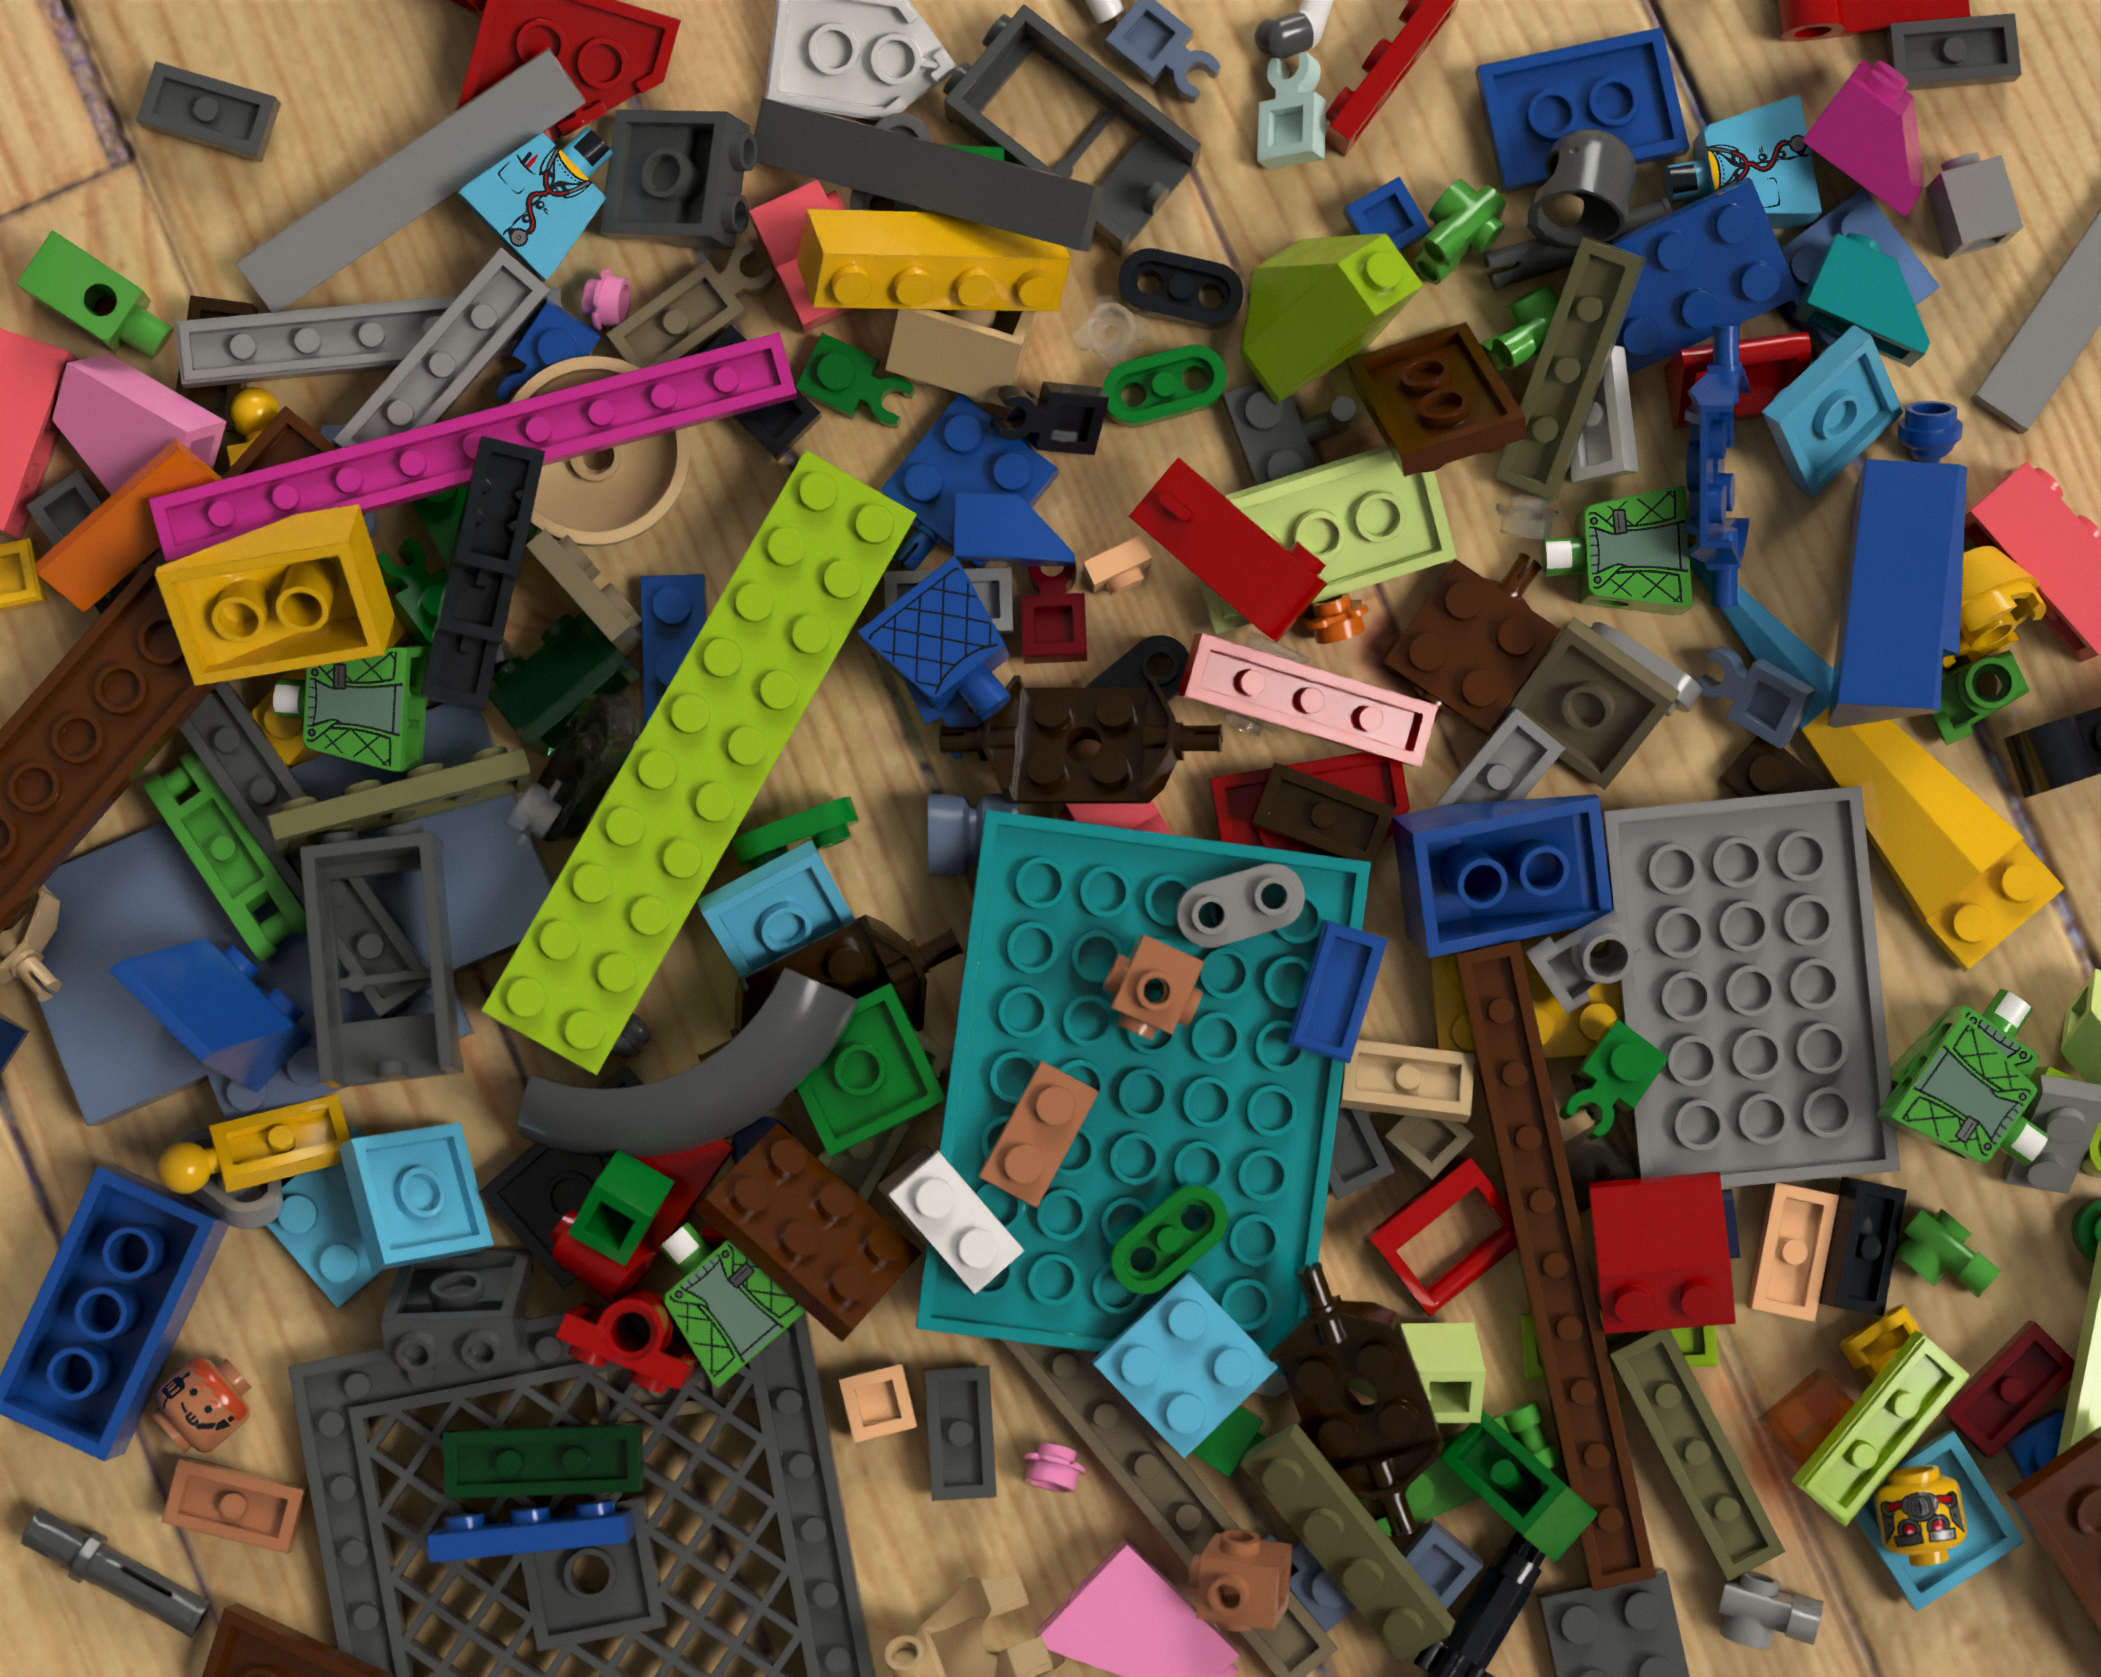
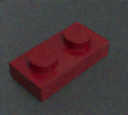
M2028 1320L1952 1397L1940 1413L1985 1458L1992 1459L2072 1379L2075 1361L2036 1322Z

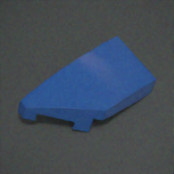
M955 493L954 556L958 561H1020L1021 566H1075V555L1072 550L1020 495Z

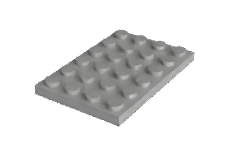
M1855 786L1601 812L1612 910L1618 914L1641 949L1634 954V963L1630 972L1618 981L1622 1022L1669 1058L1636 1107L1631 1110L1637 1177L1650 1178L1720 1172L1722 1188L1900 1171L1896 1128L1876 1117L1881 1107L1891 1095L1892 1085L1862 787Z

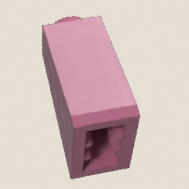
M109 353L66 364L65 371L60 379L58 399L52 418L53 422L110 495H113L176 438L213 470L227 422Z
M1126 1537L1036 1630V1638L1043 1637L1047 1650L1121 1677H1234L1239 1670L1233 1664L1240 1656L1237 1646L1212 1621L1197 1619V1607Z

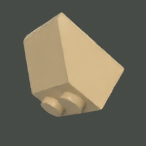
M899 309L885 370L905 376L914 383L932 384L964 394L976 402L993 403L1007 407L997 395L998 390L1003 386L1016 385L1040 311Z

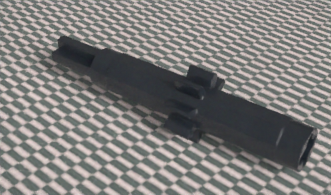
M1518 1531L1514 1534L1507 1548L1501 1547L1491 1566L1485 1571L1457 1618L1450 1636L1446 1637L1443 1643L1439 1641L1420 1651L1413 1664L1426 1671L1423 1677H1494L1485 1670L1530 1596V1591L1542 1573L1539 1567L1546 1557L1544 1553Z

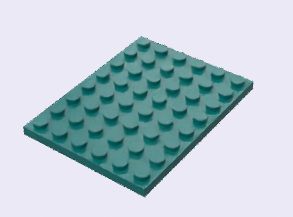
M993 810L984 811L939 1152L1022 1246L1024 1252L974 1294L927 1240L915 1323L916 1329L1101 1352L1178 1278L1176 1277L1166 1287L1155 1293L1138 1294L1129 1291L1119 1283L1111 1270L1110 1251L1113 1243L1122 1232L1173 1190L1187 1184H1198L1211 1189L1222 1199L1228 1213V1225L1222 1239L1188 1267L1186 1271L1258 1347L1269 1356L1275 1344L1295 1322L1307 1313L1306 1308L1308 1305L1294 1272L1307 1264L1311 1267L1312 1263L1319 1260L1345 1063L1287 1045L1285 1041L1322 921L1329 920L1362 931L1371 862ZM1263 864H1280L1294 871L1303 884L1305 891L1303 909L1299 916L1285 927L1214 948L1200 947L1190 943L1181 935L1175 921L1177 902L1188 888L1198 883ZM1271 883L1264 887L1261 893V900L1267 908L1275 909L1283 902L1284 894L1278 885ZM1208 902L1200 908L1198 916L1202 925L1212 928L1220 922L1222 914L1218 905ZM1138 934L1151 937L1204 961L1194 985L1195 988L1202 990L1203 993L1191 1022L1187 1027L1177 1023L1173 1034L1157 1029L1152 1040L1116 1025L1121 1012L1107 1007L1112 994L1102 990L1115 957L1118 953L1128 957ZM1152 978L1144 986V996L1149 1002L1155 1001L1160 996L1161 985L1157 979ZM1042 1060L1099 1091V1094L1036 1208L980 1178L978 1174L1038 1062ZM1198 1205L1187 1206L1181 1214L1183 1226L1190 1229L1198 1227L1204 1219L1203 1209ZM1148 1247L1135 1249L1130 1258L1132 1267L1136 1270L1149 1268L1153 1263L1154 1254ZM1277 1359L1274 1363L1278 1368L1272 1374L1284 1375L1279 1359Z

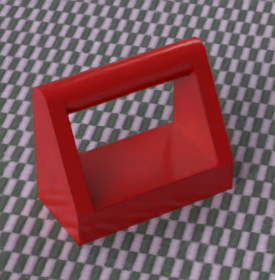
M1807 331L1739 341V362H1742V368H1745L1750 383V393H1739V402L1734 405L1736 421L1764 417L1762 411L1774 400L1775 396L1782 389L1788 387L1809 367L1811 342ZM1713 344L1679 349L1664 367L1673 429L1689 427V421L1685 420V410L1693 401L1687 392L1707 373V365L1713 361Z
M1462 1157L1443 1172L1429 1187L1426 1186L1364 1236L1428 1317L1435 1314L1516 1248L1508 1207L1471 1157ZM1473 1189L1502 1226L1424 1288L1397 1253V1250Z

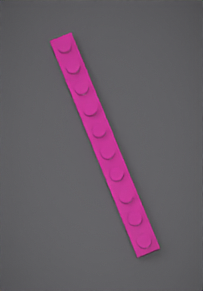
M780 332L159 496L149 499L165 561L168 564L296 514L359 504L362 514L467 487L481 436L543 450L545 455L542 466L797 399V392Z

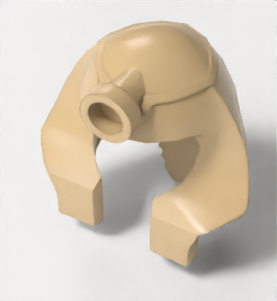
M1018 1573L1003 1578H967L959 1590L927 1619L912 1636L904 1635L893 1639L887 1645L884 1655L887 1667L893 1674V1677H1048L1050 1673L1057 1672L1064 1666L1065 1656L1047 1650L1042 1636L1008 1648L999 1653L998 1656L987 1653L982 1642V1626L985 1620L1029 1604Z

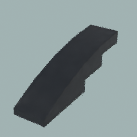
M486 436L480 437L447 570L419 698L482 712L486 709L498 648L503 641L515 580L519 577L545 451Z

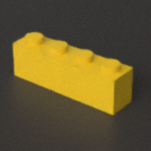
M830 209L806 210L797 258V265L813 308L1049 312L1059 311L1071 262L1068 250L1064 246L940 212Z

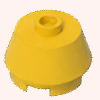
M1983 546L1963 552L1959 655L1943 657L1942 665L1945 668H1950L1956 662L1954 657L1966 654L1972 663L2003 651L2019 640L2014 631L2017 625L2029 615L2033 621L2041 620L2045 615L2046 605L2037 592L2039 581L1993 546Z

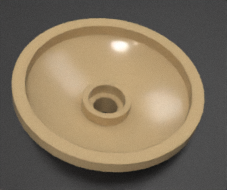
M583 356L567 359L553 364L533 376L519 389L510 403L641 368L611 357ZM685 428L602 450L601 452L608 457V462L600 470H591L585 466L584 460L587 455L542 466L530 523L540 531L546 529L557 540H561L568 534L578 546L587 547L616 545L644 534L669 513L682 493L690 464L688 429Z

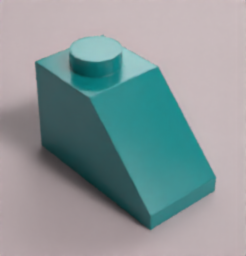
M1837 233L1823 248L1794 317L1839 337L1855 325L1872 336L1880 355L1911 367L1926 354L1930 341L1897 259L1882 253L1883 247L1877 241L1867 236L1848 233L1845 237Z

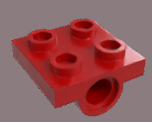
M654 1289L636 1290L618 1300L606 1310L583 1302L566 1312L555 1337L570 1344L567 1351L570 1356L599 1368H604L607 1361H612L632 1370L628 1378L631 1382L660 1394H665L668 1387L680 1390L694 1377L700 1363L691 1347L674 1340L679 1326L662 1299L664 1293ZM629 1312L639 1313L648 1320L651 1327L649 1341L638 1340L630 1334L627 1328Z

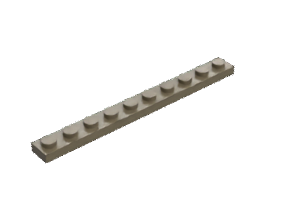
M928 1145L924 1146L877 1185L878 1189L925 1246L926 1237L894 1202L888 1192L933 1154ZM1002 1340L1189 1570L1194 1555L1202 1554L1215 1533L1222 1534L1227 1530L1241 1529L1180 1454L1095 1367L1092 1360L1098 1355L1097 1352ZM1290 1589L1289 1606L1274 1630L1253 1628L1240 1632L1276 1677H1305L1338 1649Z

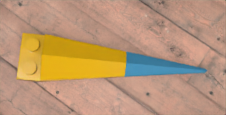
M1689 542V548H1691L1692 546H1694L1693 544H1691V543ZM1690 556V567L1712 598V570H1706V563ZM1737 584L1738 606L1718 608L1755 662L1764 659L1816 689L1798 725L1799 730L1836 788L1862 787L1865 827L1868 839L1920 924L1963 972H1966L2065 887L2022 841L2024 837L1892 720L1839 728L1828 726L1834 669Z

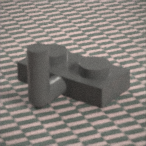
M1259 381L1228 391L1222 395V401L1254 486L1317 467L1309 444L1345 432L1350 427L1357 409L1352 398L1339 396L1332 402L1329 411L1300 421L1291 396L1275 404Z

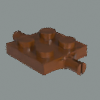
M1519 553L1518 558L1501 582L1483 578L1457 559H1454L1383 661L1382 666L1407 682L1420 700L1438 705L1434 723L1440 714L1459 718L1487 737L1560 631L1558 627L1532 611L1524 598H1522V595L1537 573L1542 570V566L1536 560H1533L1522 578H1517L1528 563L1530 556Z

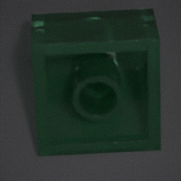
M584 611L575 618L569 613L560 617L541 635L540 638L545 644L527 660L521 655L513 658L492 678V681L497 686L489 692L488 698L525 744L544 758L548 757L575 733V728L586 724L641 676Z

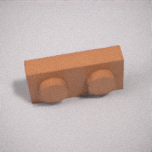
M1040 1060L978 1176L1037 1208L1099 1091Z
M182 1457L177 1461L161 1523L288 1554L293 1550L309 1488Z

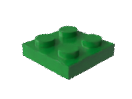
M891 983L858 999L860 1003L845 1032L826 1060L816 1070H812L801 1084L796 1087L829 1157L839 1155L946 1101L944 1090Z

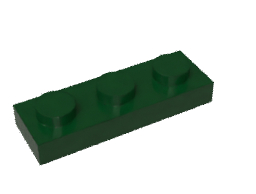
M642 1423L446 1430L443 1432L444 1499L641 1492L644 1489Z

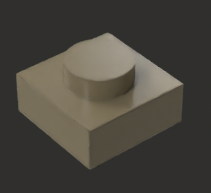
M1405 1115L1384 1136L1382 1145L1429 1187L1471 1145L1475 1136L1460 1122Z

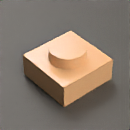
M1139 535L1084 561L1082 572L1093 594L1107 588L1110 595L1114 596L1133 588L1145 580L1141 571L1150 567L1152 556L1142 536Z
M903 1362L839 1379L854 1443L918 1426Z

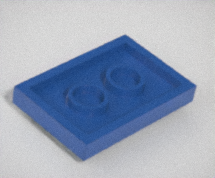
M1662 27L1480 65L1476 69V80L1502 193L1544 185L1550 179L1546 172L1545 162L1552 146L1559 138L1575 130L1584 128L1600 129L1614 134L1623 140L1632 151L1636 165L1685 155L1690 149Z
M1749 177L1607 242V244L1647 258L1615 346L1625 347L1628 375L1675 354L1679 349L1688 348L1712 337L1713 324H1741L1800 297L1754 183Z

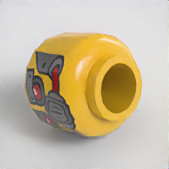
M1920 1465L1893 1470L1887 1476V1483L1881 1485L1874 1494V1504L1883 1546L1892 1553L1908 1555L1911 1566H1929L1948 1561V1549L1961 1544L1968 1534L1960 1486L1953 1478L1940 1475L1939 1467L1936 1465Z

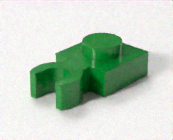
M823 332L795 387L805 398L852 420L860 404H863L871 409L873 417L879 424L894 429L899 427L900 417L883 408L884 398L891 393H899L906 398L912 399L915 393L914 387L903 378L890 376L880 380L874 377L880 365L878 358Z
M408 537L403 540L397 550L407 567L394 565L384 551L377 554L376 558L385 586L397 589L399 592L390 601L396 618L417 646L430 647L447 570L444 567L429 575L424 568L425 555L422 547L414 539Z
M1619 1019L1611 1022L1575 1072L1577 1076L1589 1084L1588 1088L1568 1097L1560 1108L1559 1117L1567 1120L1578 1111L1579 1106H1587L1593 1111L1595 1122L1593 1127L1589 1129L1586 1137L1593 1141L1605 1135L1614 1122L1613 1105H1617L1626 1113L1633 1110L1669 1058Z

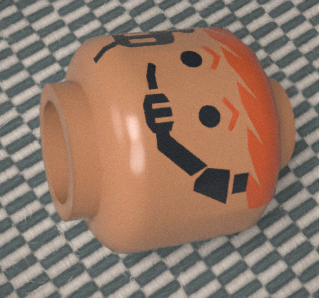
M196 1356L158 1386L154 1394L155 1403L158 1408L151 1415L184 1453L191 1447L199 1452L209 1453L249 1419L250 1408L242 1395L252 1387L227 1358L216 1367L208 1358Z

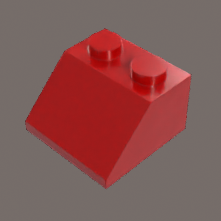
M1720 1172L1589 1183L1604 1334L1736 1324Z

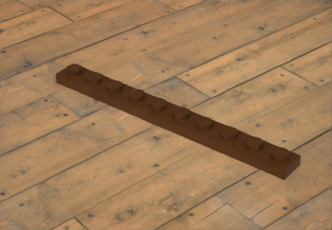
M1520 941L1453 954L1567 1486L1598 1513L1578 1536L1588 1584L1592 1591L1657 1578Z

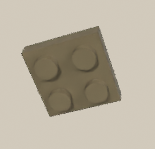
M544 529L526 544V547L625 658L642 645V638L634 629L642 621V618L611 582L602 590L593 583V580L601 572L568 534L557 542Z
M1574 617L1507 706L1501 717L1505 719L1512 709L1516 707L1566 748L1559 756L1561 760L1603 790H1606L1673 705L1680 691Z

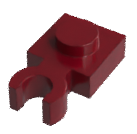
M1076 561L1075 566H1064L1062 572L1056 576L1043 574L1041 566H1028L1031 584L1039 592V595L1021 596L1024 664L1088 661L1085 593L1067 594V591L1073 587L1077 578Z

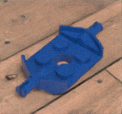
M1716 323L1712 325L1713 361L1707 365V373L1687 392L1693 402L1685 410V420L1689 421V444L1686 457L1689 518L1685 521V532L1697 537V543L1689 548L1687 552L1690 556L1706 563V570H1712L1711 606L1720 608L1738 606V569L1741 568V560L1744 556L1750 518H1725L1726 511H1733L1735 503L1734 473H1724L1726 448H1733L1735 443L1736 419L1734 405L1739 402V393H1750V383L1745 368H1742V362H1739V323Z

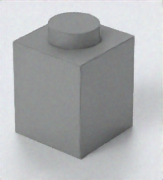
M1970 153L1951 159L1941 165L1943 172H1940L1926 187L1947 259L2007 243L2023 228L2002 155L1980 161L1978 153Z

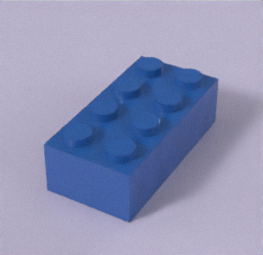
M117 1165L97 1166L0 1375V1414L103 1461L125 1454L229 1225L202 1203L180 1193L173 1192Z

